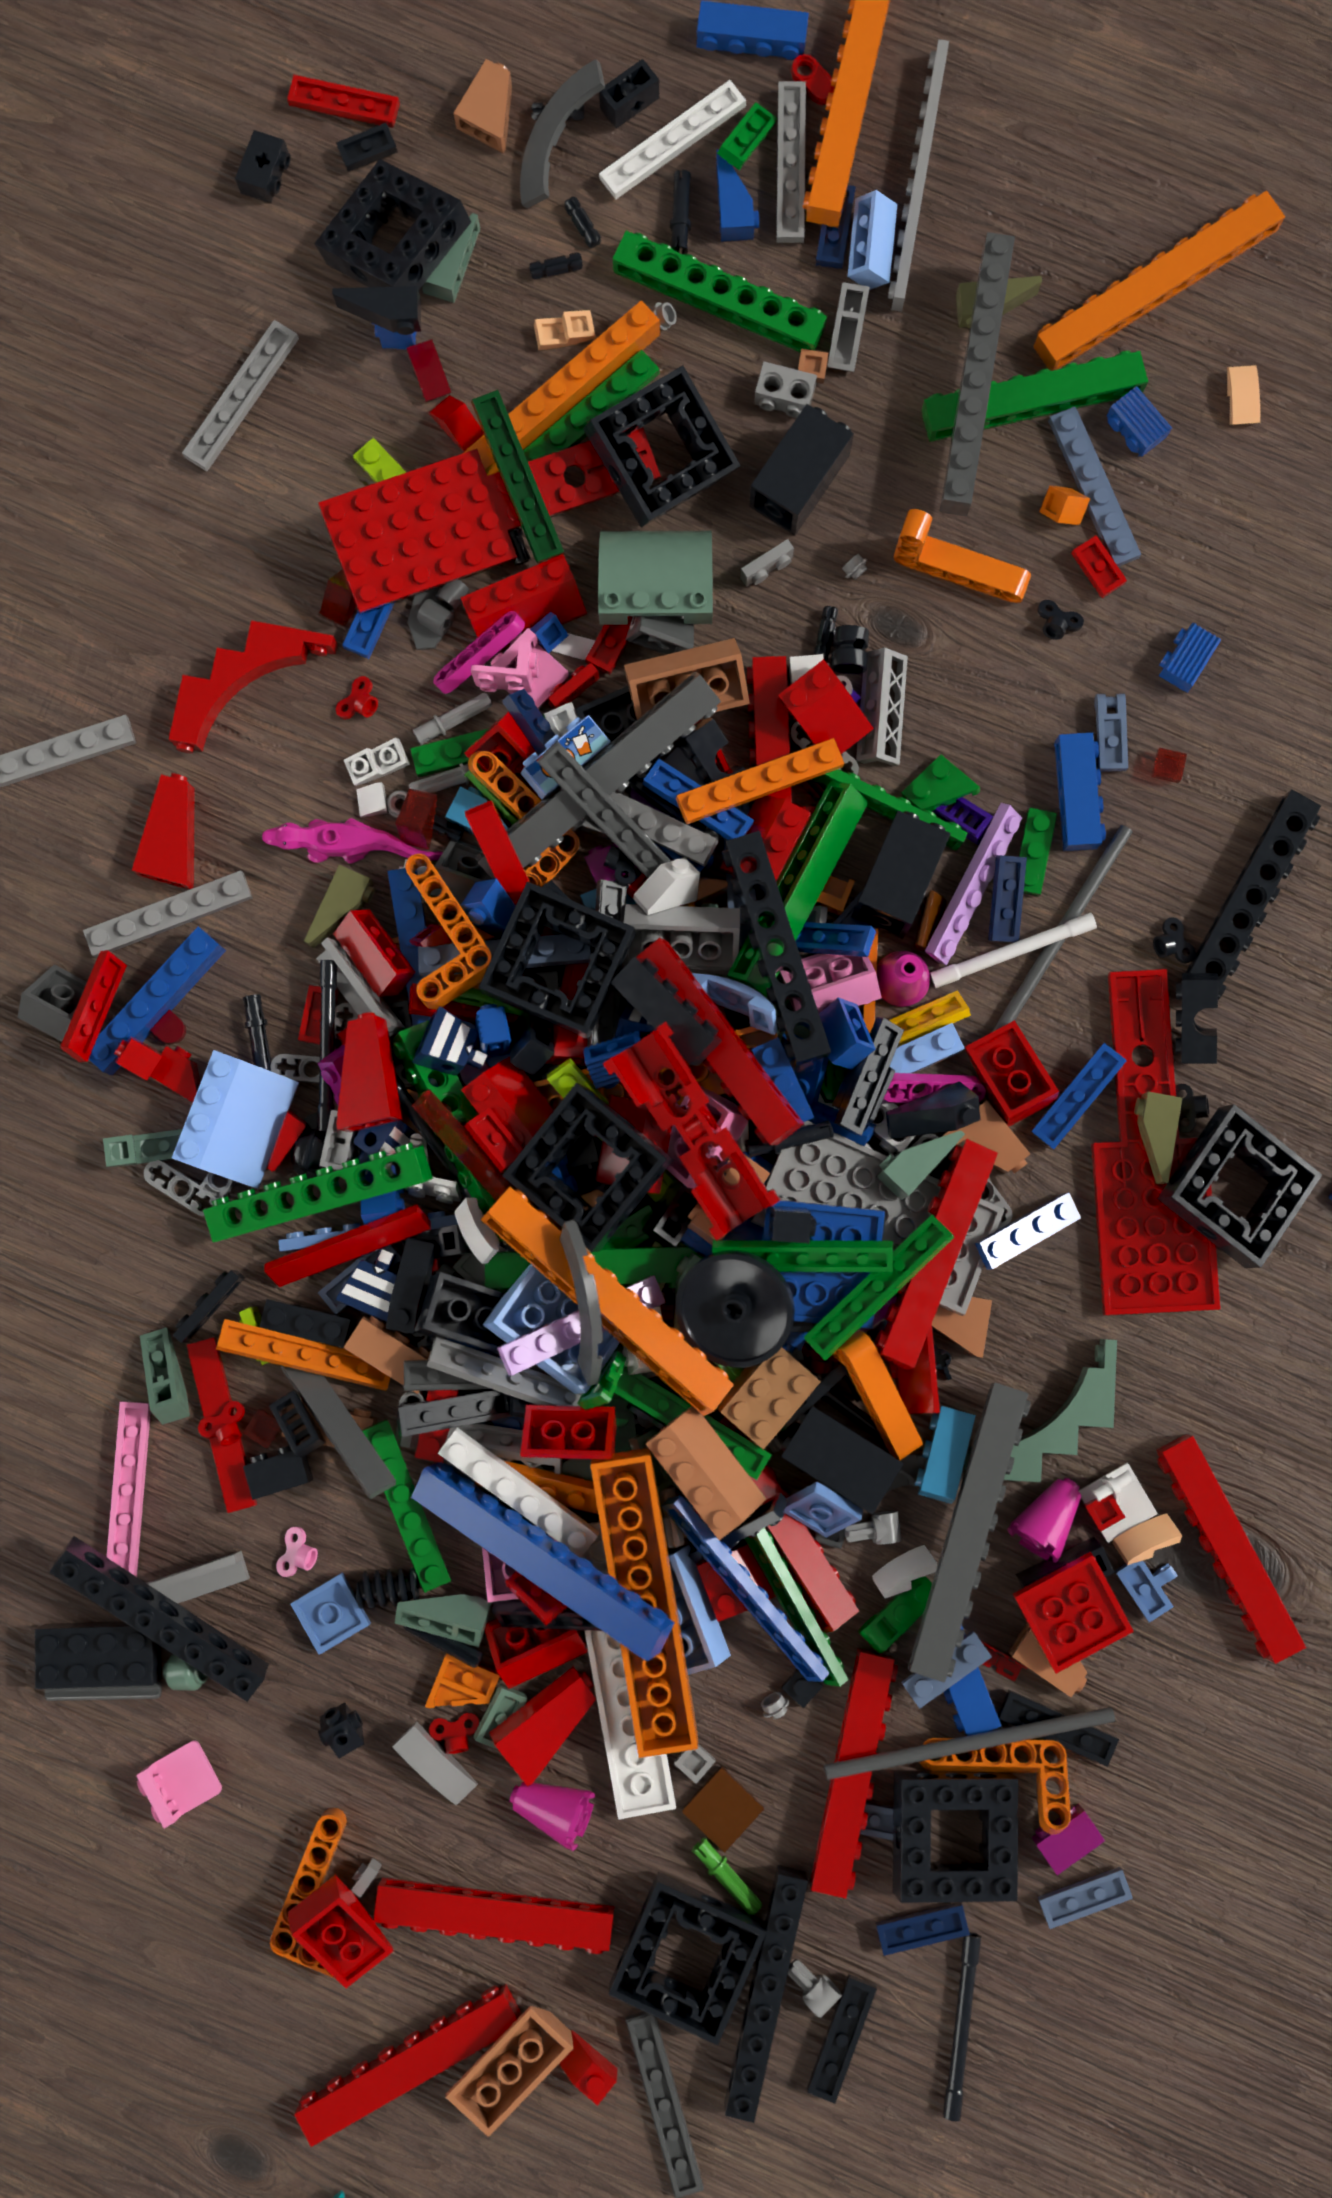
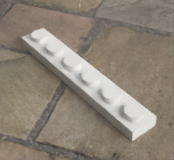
M730 80L600 172L599 178L612 196L618 199L745 108L746 99Z
M458 1427L438 1452L439 1455L536 1526L542 1528L555 1540L568 1546L569 1550L580 1558L598 1537L599 1531Z

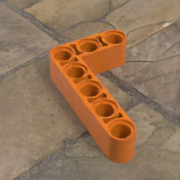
M910 509L908 511L893 557L898 564L1008 602L1021 603L1023 601L1031 578L1029 571L927 536L933 520L932 516L918 509Z
M479 751L470 756L468 760L470 772L519 819L541 802L491 752ZM481 756L486 757L489 761V768L485 772L479 771L476 765L478 758ZM502 776L507 777L510 782V786L505 792H501L497 786L498 780ZM522 796L528 797L530 801V807L525 812H522L518 807V801ZM571 829L562 835H566L570 839L568 849L563 851L558 844L553 849L548 847L540 854L542 856L541 859L544 856H548L551 859L550 869L542 871L540 868L541 859L532 867H524L527 876L532 879L533 884L542 887L548 883L578 851L580 841Z
M414 854L405 863L407 874L460 953V955L424 977L417 985L418 997L424 1005L430 1009H438L439 1006H445L479 984L493 955L429 858L423 854ZM419 867H427L423 874H415L416 869ZM434 889H442L439 896L430 897V893ZM448 912H457V915L454 919L445 920V916ZM472 934L469 942L460 943V938L463 935ZM479 957H488L487 962L483 966H475V961ZM454 973H463L460 981H450ZM430 989H439L435 997L426 998V994Z
M858 1329L832 1356L846 1366L886 1448L894 1458L900 1461L922 1446L923 1442L874 1343L867 1334Z
M930 1738V1739L926 1740V1741L924 1742V1744H929V1743H934V1742H939V1741H944V1740H949V1739H954V1738ZM1023 1740L969 1751L970 1758L966 1762L958 1760L955 1754L940 1757L938 1761H931L930 1759L919 1761L923 1768L930 1771L1036 1773L1038 1815L1043 1831L1051 1835L1059 1834L1070 1822L1067 1757L1065 1748L1057 1741ZM992 1749L996 1751L999 1761L990 1762L987 1760L984 1754L985 1750ZM1014 1751H1024L1028 1756V1762L1021 1763L1017 1761ZM1044 1751L1054 1752L1057 1756V1763L1047 1762L1044 1758ZM1046 1781L1057 1783L1059 1794L1055 1795L1048 1792ZM1054 1811L1058 1813L1062 1820L1061 1825L1056 1826L1050 1823L1048 1812Z
M339 1808L327 1809L316 1823L270 1938V1947L277 1955L332 1978L334 1977L299 1942L292 1937V1942L286 1943L281 1940L279 1933L287 1932L291 1936L287 1913L291 1910V1904H299L323 1884L346 1827V1815ZM326 1819H333L336 1821L338 1829L334 1831L327 1829L324 1821ZM313 1848H323L327 1857L323 1859L316 1857ZM302 1876H311L315 1881V1886L305 1885L302 1881Z

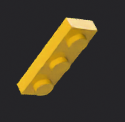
M957 990L889 1021L904 1029L898 1047L948 1024L967 1018L971 1014L968 1005Z

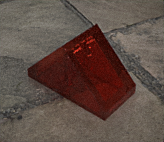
M341 569L328 579L320 615L345 627L356 608V603L343 569Z
M415 789L408 790L396 821L400 839L407 845L430 849L437 800L436 794Z

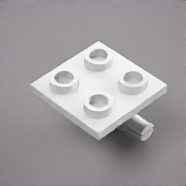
M413 1134L410 1143H412L413 1148L423 1145L429 1164L425 1139L420 1134ZM436 1177L424 1183L405 1188L408 1194L424 1198L426 1194L435 1196L437 1201L452 1204L453 1201L461 1202L462 1199L457 1182Z
M1127 1462L1078 1490L1082 1495L1081 1499L1084 1504L1095 1498L1100 1501L1112 1494L1126 1518L1101 1532L1107 1543L1125 1531L1158 1514Z

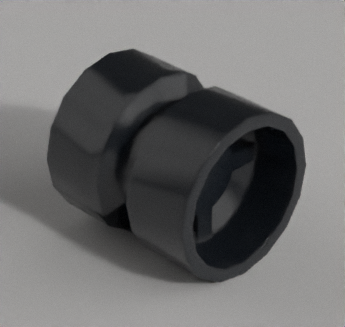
M842 625L833 629L832 646L836 650L832 652L831 669L834 672L860 674L867 671L868 654L864 651L868 648L869 630L867 628L857 625Z

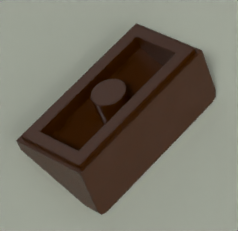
M701 878L699 880L697 907H701L702 904H710L725 897L728 882L725 880Z
M932 890L925 897L913 946L915 950L925 952L944 915L947 903L945 898Z

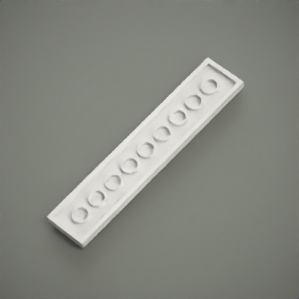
M600 1521L588 1523L599 1531V1535L581 1558L589 1560L594 1568L603 1574L609 1575ZM584 1630L618 1820L676 1809L667 1754L643 1758L638 1756L620 1643L603 1631Z

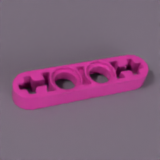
M515 611L506 613L436 674L433 683L444 694L452 692L472 675V665H484L521 633L525 626L523 619Z
M895 1073L888 1088L891 1091L887 1090L884 1099L888 1102L909 1103L940 1090L944 1085H952L960 1081L978 1095L980 1102L986 1094V1089L976 1076ZM925 1084L922 1092L912 1093L916 1085Z

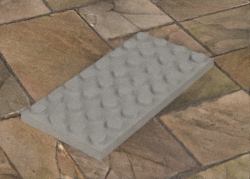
M805 1121L804 1125H802L801 1127L812 1125L814 1123L810 1121ZM834 1133L832 1139L820 1140L781 1150L765 1185L767 1190L774 1188L781 1200L884 1210L882 1241H893V1251L929 1218L931 1214L928 1212L929 1204L934 1196H938L941 1189L938 1186L939 1180L928 1175L908 1197L900 1200L876 1177L882 1170L879 1167L880 1163L887 1156ZM980 1199L941 1298L940 1307L960 1316L966 1314L984 1266L974 1243L997 1231L1005 1209ZM765 1209L755 1214L750 1222L764 1228Z

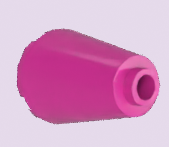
M896 951L885 956L877 965V980L882 1000L890 1005L898 1007L913 1005L923 999L928 992L931 981L930 971L927 964L918 955L908 951Z
M1068 1478L1055 1480L1010 1523L1007 1531L1012 1537L1015 1533L1022 1538L1019 1544L1033 1554L1045 1560L1052 1556L1053 1562L1056 1563L1063 1552L1082 1496L1078 1491L1080 1487Z
M522 1782L520 1786L516 1785L514 1787L510 1802L513 1803V1810L566 1849L574 1851L579 1845L574 1843L577 1835L583 1837L594 1806V1804L589 1803V1799L595 1798V1794L589 1790L533 1783L527 1787Z

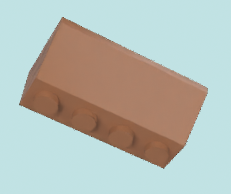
M735 638L624 665L637 720L695 671L703 677L721 700L717 705L718 710L716 712L750 704L742 656Z
M690 1406L646 1442L648 1448L718 1540L744 1522L766 1500L764 1494L705 1417L693 1406Z
M530 2006L445 2094V2097L489 2137L573 2049L571 2031L550 2011Z

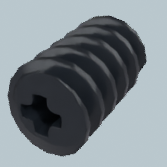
M399 1568L396 1577H393L391 1570L387 1569L385 1578H381L379 1570H375L373 1579H370L368 1572L364 1571L362 1579L357 1582V1603L359 1609L364 1608L366 1601L370 1608H375L377 1601H379L380 1606L383 1608L387 1607L389 1599L394 1607H397L401 1598L403 1602L412 1601V1598L419 1600V1582L414 1568H410L408 1576H404L402 1568Z

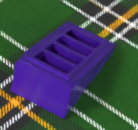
M964 797L956 799V804L949 812L944 811L948 805L938 806L932 811L945 822L958 824L962 830L968 832L966 838L978 846L994 817ZM961 808L965 809L958 819L954 817ZM969 816H974L972 820L968 823V825H966L965 821L969 818ZM979 822H982L979 825V827L976 830H974L975 827L979 824Z

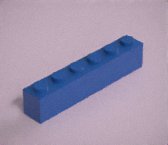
M198 926L98 1035L89 1060L102 1072L113 1075L121 1067L115 1061L118 1056L114 1052L122 1039L128 1041L130 1036L143 1042L152 1033L150 1029L169 1009L171 1011L226 950Z

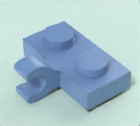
M1144 1561L1130 1565L1124 1564L1115 1570V1573L1149 1623L1174 1607L1161 1586L1178 1576L1168 1563L1157 1569L1154 1574L1150 1572Z

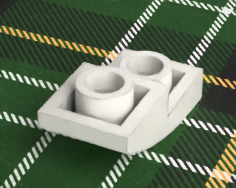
M394 738L372 750L366 748L344 759L355 786L381 778L410 765L401 741L398 738Z
M465 1198L454 1212L456 1220L471 1251L482 1264H487L499 1250V1238L490 1227L482 1224L480 1219L483 1216L482 1211L478 1208L477 1199Z
M925 1545L887 1563L872 1576L873 1581L884 1598H888L911 1590V1580L935 1573L937 1562Z

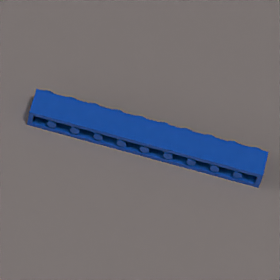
M437 1462L423 1469L412 1494V1499L645 1661H649L661 1652L675 1623L662 1610L653 1608L644 1602L637 1593L628 1591L619 1585L615 1578L603 1574L594 1568L589 1560L575 1555L569 1550L568 1546L553 1540L546 1535L542 1528L530 1524L522 1518L520 1513L510 1510L499 1503L495 1496L486 1494L477 1488L473 1481L455 1473L448 1464Z

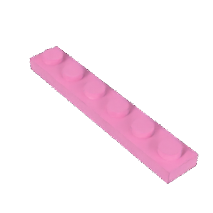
M121 1401L118 1417L107 1558L137 1577L151 1411L149 1403Z

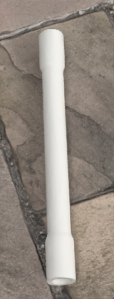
M1090 912L1069 920L1060 926L964 962L930 972L935 988H939L969 974L1065 938L1075 937L1096 929L1097 925L1094 916Z

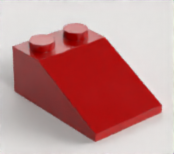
M824 659L777 696L814 745L834 738L840 754L844 753L874 729Z
M1015 1020L965 1046L970 1061L984 1085L993 1107L1008 1127L1056 1102L1059 1090Z
M743 1543L731 1548L733 1558L748 1569L753 1582L767 1592L768 1600L776 1597L748 1544ZM706 1559L697 1563L699 1574L718 1622L748 1610Z
M336 1875L287 1912L291 1936L345 1989L394 1951L392 1945L354 1893Z

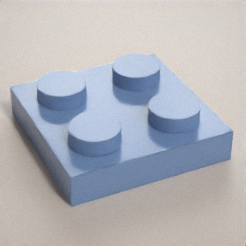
M818 1482L786 1498L788 1503L784 1510V1513L824 1537H828L860 1521L863 1514V1509L853 1504L852 1501L841 1497L830 1490L828 1486Z
M343 1572L290 1604L319 1655L371 1624L364 1609H359L357 1597Z

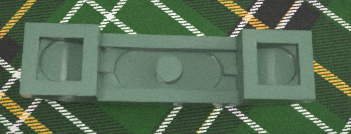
M183 1129L103 1138L106 1167L145 1164L156 1160H175L172 1159Z

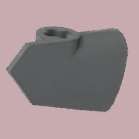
M459 579L415 594L407 622L417 650L435 649L452 625L454 612L462 602L461 597L469 592V588Z

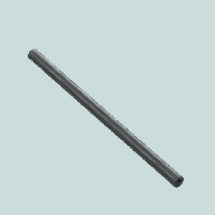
M1120 825L1058 926L1081 916L1133 833L1130 828ZM1066 938L1043 948L991 1033L1016 1020Z
M1112 1707L825 1764V1776L827 1780L1112 1723L1115 1722V1715Z

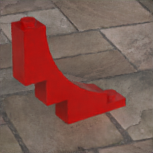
M251 620L245 651L239 652L217 648L210 680L182 675L169 740L176 747V750L189 754H192L193 750L203 752L206 738L218 714L241 689L259 677L275 670L306 664L308 650L319 656H327V653L336 655L338 643L334 636Z

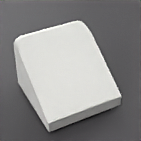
M382 782L356 790L361 818L388 813L385 786Z

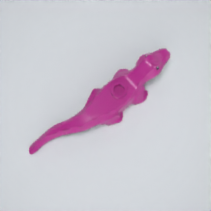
M353 818L348 819L345 823H328L321 819H314L305 828L294 823H285L264 831L262 838L266 844L286 850L305 848L309 853L307 857L313 863L323 862L329 856H341L346 862L353 864L364 859L365 855L370 851H388L405 858H409L414 854H423L430 861L439 860L443 853L415 849L390 833L371 828Z

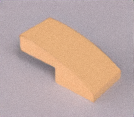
M590 310L564 312L561 318L535 319L534 322L538 350L567 347L595 338Z
M1257 366L1227 367L1230 425L1260 423V391Z
M1166 1513L1134 1526L1113 1539L1112 1543L1125 1563L1130 1565L1153 1558L1154 1551L1180 1543L1182 1534Z

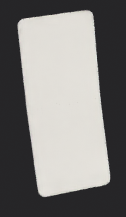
M568 633L569 636L552 650L553 652L585 660L596 640Z

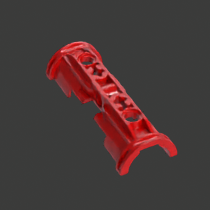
M664 1022L651 1034L610 1058L603 1065L610 1075L614 1072L616 1073L637 1107L642 1104L646 1105L662 1132L675 1125L690 1150L679 1158L697 1185L691 1192L713 1224L709 1230L715 1240H718L745 1220L763 1209L773 1206L781 1201V1199L776 1194L774 1188L767 1190L727 1127L722 1130L706 1106L710 1102L670 1039L674 1032L670 1029L669 1024ZM663 1068L673 1070L675 1080L672 1084H666L661 1080L660 1073ZM681 1083L683 1087L678 1089V1092L682 1097H689L690 1101L687 1102V1106L689 1108H687L685 1105H682L680 1107L678 1105V1101L680 1100L679 1094L677 1093V1091L671 1094L669 1090L675 1088ZM711 1144L714 1147L720 1146L722 1148L719 1155L723 1161L729 1158L731 1162L726 1163L719 1169L717 1165L722 1161L717 1155H710L709 1151L712 1150ZM733 1168L738 1171L740 1177L738 1183L730 1184L725 1180L724 1172L726 1169Z

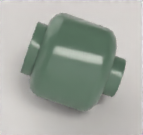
M174 1654L170 1656L163 1667V1676L166 1679L167 1685L172 1690L196 1691L208 1679V1676Z

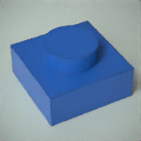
M549 612L530 629L537 636L540 646L548 653L569 636L557 616L552 612Z

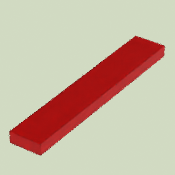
M492 800L464 812L495 878H497L516 905L526 882H530L499 814ZM544 927L541 936L555 935L554 931L547 927Z
M416 1204L265 1263L264 1272L279 1287H282L431 1229V1221Z
M216 1337L186 1345L204 1418L220 1415L225 1405L232 1401L220 1350H216L218 1343ZM234 1409L231 1411V1416L235 1415ZM212 1424L207 1425V1431L212 1429ZM216 1436L209 1439L227 1513L256 1506L257 1501L256 1499L252 1500L243 1466L248 1464L241 1438L228 1446H221Z

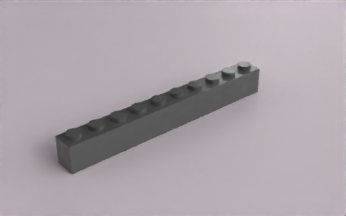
M987 232L984 242L939 510L941 513L967 517L972 503L1015 236Z
M695 671L582 767L609 796L614 791L618 794L629 785L628 780L636 773L641 775L652 765L650 761L658 754L660 757L667 754L674 745L672 743L680 736L684 738L692 733L696 728L694 724L702 717L707 719L718 710L717 705L721 700L703 677ZM560 786L506 830L523 867L535 865L542 856L540 854L548 847L550 849L556 847L564 839L562 837L563 834L570 828L572 831L576 830L586 820L584 817L587 814ZM481 851L476 856L477 862L492 879H496L483 851Z
M995 1382L990 1385L907 1668L911 1672L944 1683L947 1676L952 1677L956 1660L952 1659L955 1647L960 1648L963 1641L964 1630H961L963 1618L968 1619L972 1610L973 1601L969 1600L972 1589L976 1590L980 1582L981 1572L977 1570L980 1560L985 1561L990 1544L986 1543L989 1531H994L998 1515L994 1514L997 1502L1002 1503L1006 1486L1002 1484L1005 1474L1010 1475L1013 1468L1014 1458L1010 1456L1013 1446H1018L1022 1437L1023 1430L1019 1429L1021 1418H1026L1030 1409L1031 1401L1027 1400L1029 1393Z

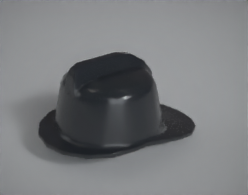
M317 1112L308 1115L304 1119L307 1125L293 1144L291 1150V1163L294 1170L299 1175L306 1173L307 1178L317 1176L316 1170L326 1168L319 1165L327 1131H317Z

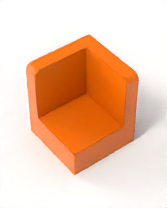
M1050 485L1039 512L1057 523L1080 525L1090 498L1072 488Z
M830 876L815 906L827 907L828 912L839 916L843 912L855 881L849 879V882H845Z

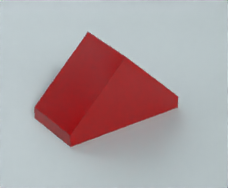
M451 395L429 412V415L463 452L484 435L482 428L466 404Z

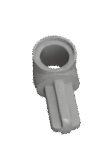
M898 1511L874 1513L868 1522L855 1523L844 1529L847 1542L872 1539L876 1544H891L902 1541Z
M795 1959L790 1963L788 1975L804 1990L802 1998L814 2014L821 2018L842 1996L840 1990L827 1976L817 1975L815 1977L799 1959Z

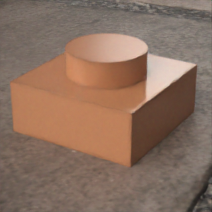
M801 349L798 370L817 375L816 383L824 384L829 353Z

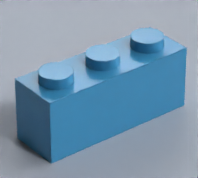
M941 1406L940 1413L932 1414L929 1429L934 1430L931 1441L926 1440L922 1452V1457L927 1458L924 1469L919 1468L915 1480V1485L920 1486L918 1495L949 1504L955 1501L976 1415Z

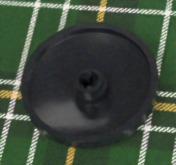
M728 1250L704 1257L688 1271L677 1292L676 1316L679 1327L687 1342L692 1347L701 1350L706 1355V1359L723 1366L742 1368L763 1363L782 1348L793 1327L795 1304L788 1283L772 1264L752 1253Z

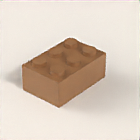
M781 1348L774 1356L763 1363L745 1367L739 1377L732 1382L734 1384L716 1409L764 1450L820 1384V1381L786 1350Z

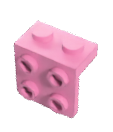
M527 628L523 634L520 633L510 642V647L504 654L500 652L494 657L491 666L516 669L519 641L531 642L533 652H537L539 675L538 678H533L532 692L527 693L533 698L535 705L539 709L548 700V697L551 696V690L568 679L569 673L538 644L537 636Z
M519 641L516 669L472 665L471 674L476 686L486 692H496L497 689L508 690L511 694L525 689L526 692H532L533 678H538L539 661H537V652H533L531 642Z
M196 1740L185 1744L148 1765L136 1775L138 1778L137 1785L141 1794L148 1797L152 1805L151 1813L158 1823L161 1822L163 1828L175 1823L181 1815L218 1795L222 1790L220 1781L200 1743Z

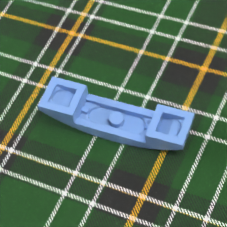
M692 973L715 1004L749 1016L750 1026L772 1035L777 1033L775 1008L762 994L745 984L728 978Z

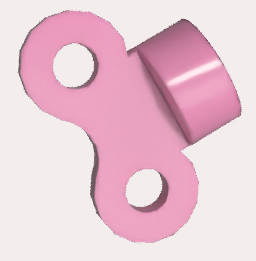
M291 1527L285 1534L287 1549L276 1564L277 1572L282 1577L293 1576L297 1571V1567L308 1571L317 1560V1549L304 1544L306 1533L300 1527ZM294 1534H297L298 1540L296 1542L293 1540ZM286 1562L289 1563V1569H288V1570L285 1569V1563H286Z

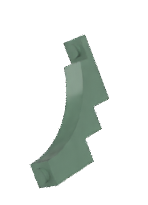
M1100 1339V1345L1095 1346V1362H1099V1368L1083 1367L1071 1394L1057 1412L1041 1426L1022 1436L1018 1446H1013L1010 1456L1014 1458L1013 1468L1010 1475L1005 1474L1004 1480L1041 1482L1042 1453L1077 1455L1079 1426L1114 1428L1117 1340ZM968 1446L963 1470H966L972 1446Z

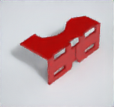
M980 1640L982 1644L993 1650L987 1649L991 1658L984 1662L983 1665L988 1668L992 1665L996 1666L997 1673L1014 1682L1022 1667L1027 1669L1025 1665L1015 1658ZM1004 1668L1013 1672V1676L1003 1671Z

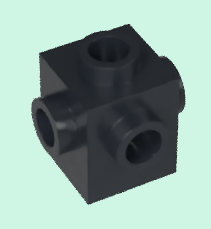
M345 1702L337 1707L328 1709L319 1717V1738L325 1747L328 1745L331 1747L338 1759L364 1745L362 1720L356 1710L351 1711Z

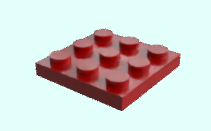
M1091 1552L1013 1593L1018 1606L1055 1674L1134 1632Z

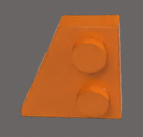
M446 1653L425 1707L464 1706L465 1704L472 1703L475 1705L489 1704L500 1675L498 1672L482 1665L472 1668Z

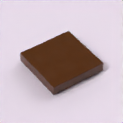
M720 1766L682 1808V1813L725 1853L764 1810V1806L727 1770Z

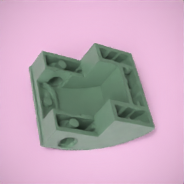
M600 531L598 567V615L600 625H627L628 616H684V624H712V531Z

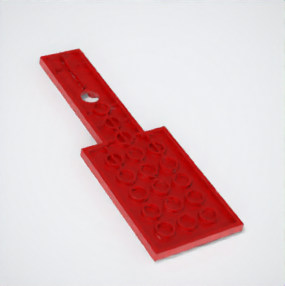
M642 427L628 435V437L632 438L637 445L636 451L639 453L646 468L649 467L651 469L653 481H655L661 475L646 433ZM590 441L528 462L550 517L620 493L606 467L602 466L604 464ZM478 449L318 502V507L359 614L517 558L508 531L522 526L500 472L487 476ZM576 466L584 472L585 481L582 486L574 488L565 482L564 472L568 467Z
M1167 969L1109 972L1108 985L1113 1050L1127 1061L1115 1075L1120 1142L1091 1144L1103 1315L1221 1310L1216 1245L1157 1199L1166 1184L1161 1185L1155 1182L1137 1124L1138 1115L1135 1114L1137 1098H1141L1143 1093L1154 1092L1176 1097ZM1145 1045L1148 1049L1152 1050L1153 1061L1149 1066L1140 1067L1134 1063L1132 1052L1136 1046ZM1178 1128L1169 1180L1197 1140V1138L1179 1139ZM1211 1185L1203 1197L1212 1196Z

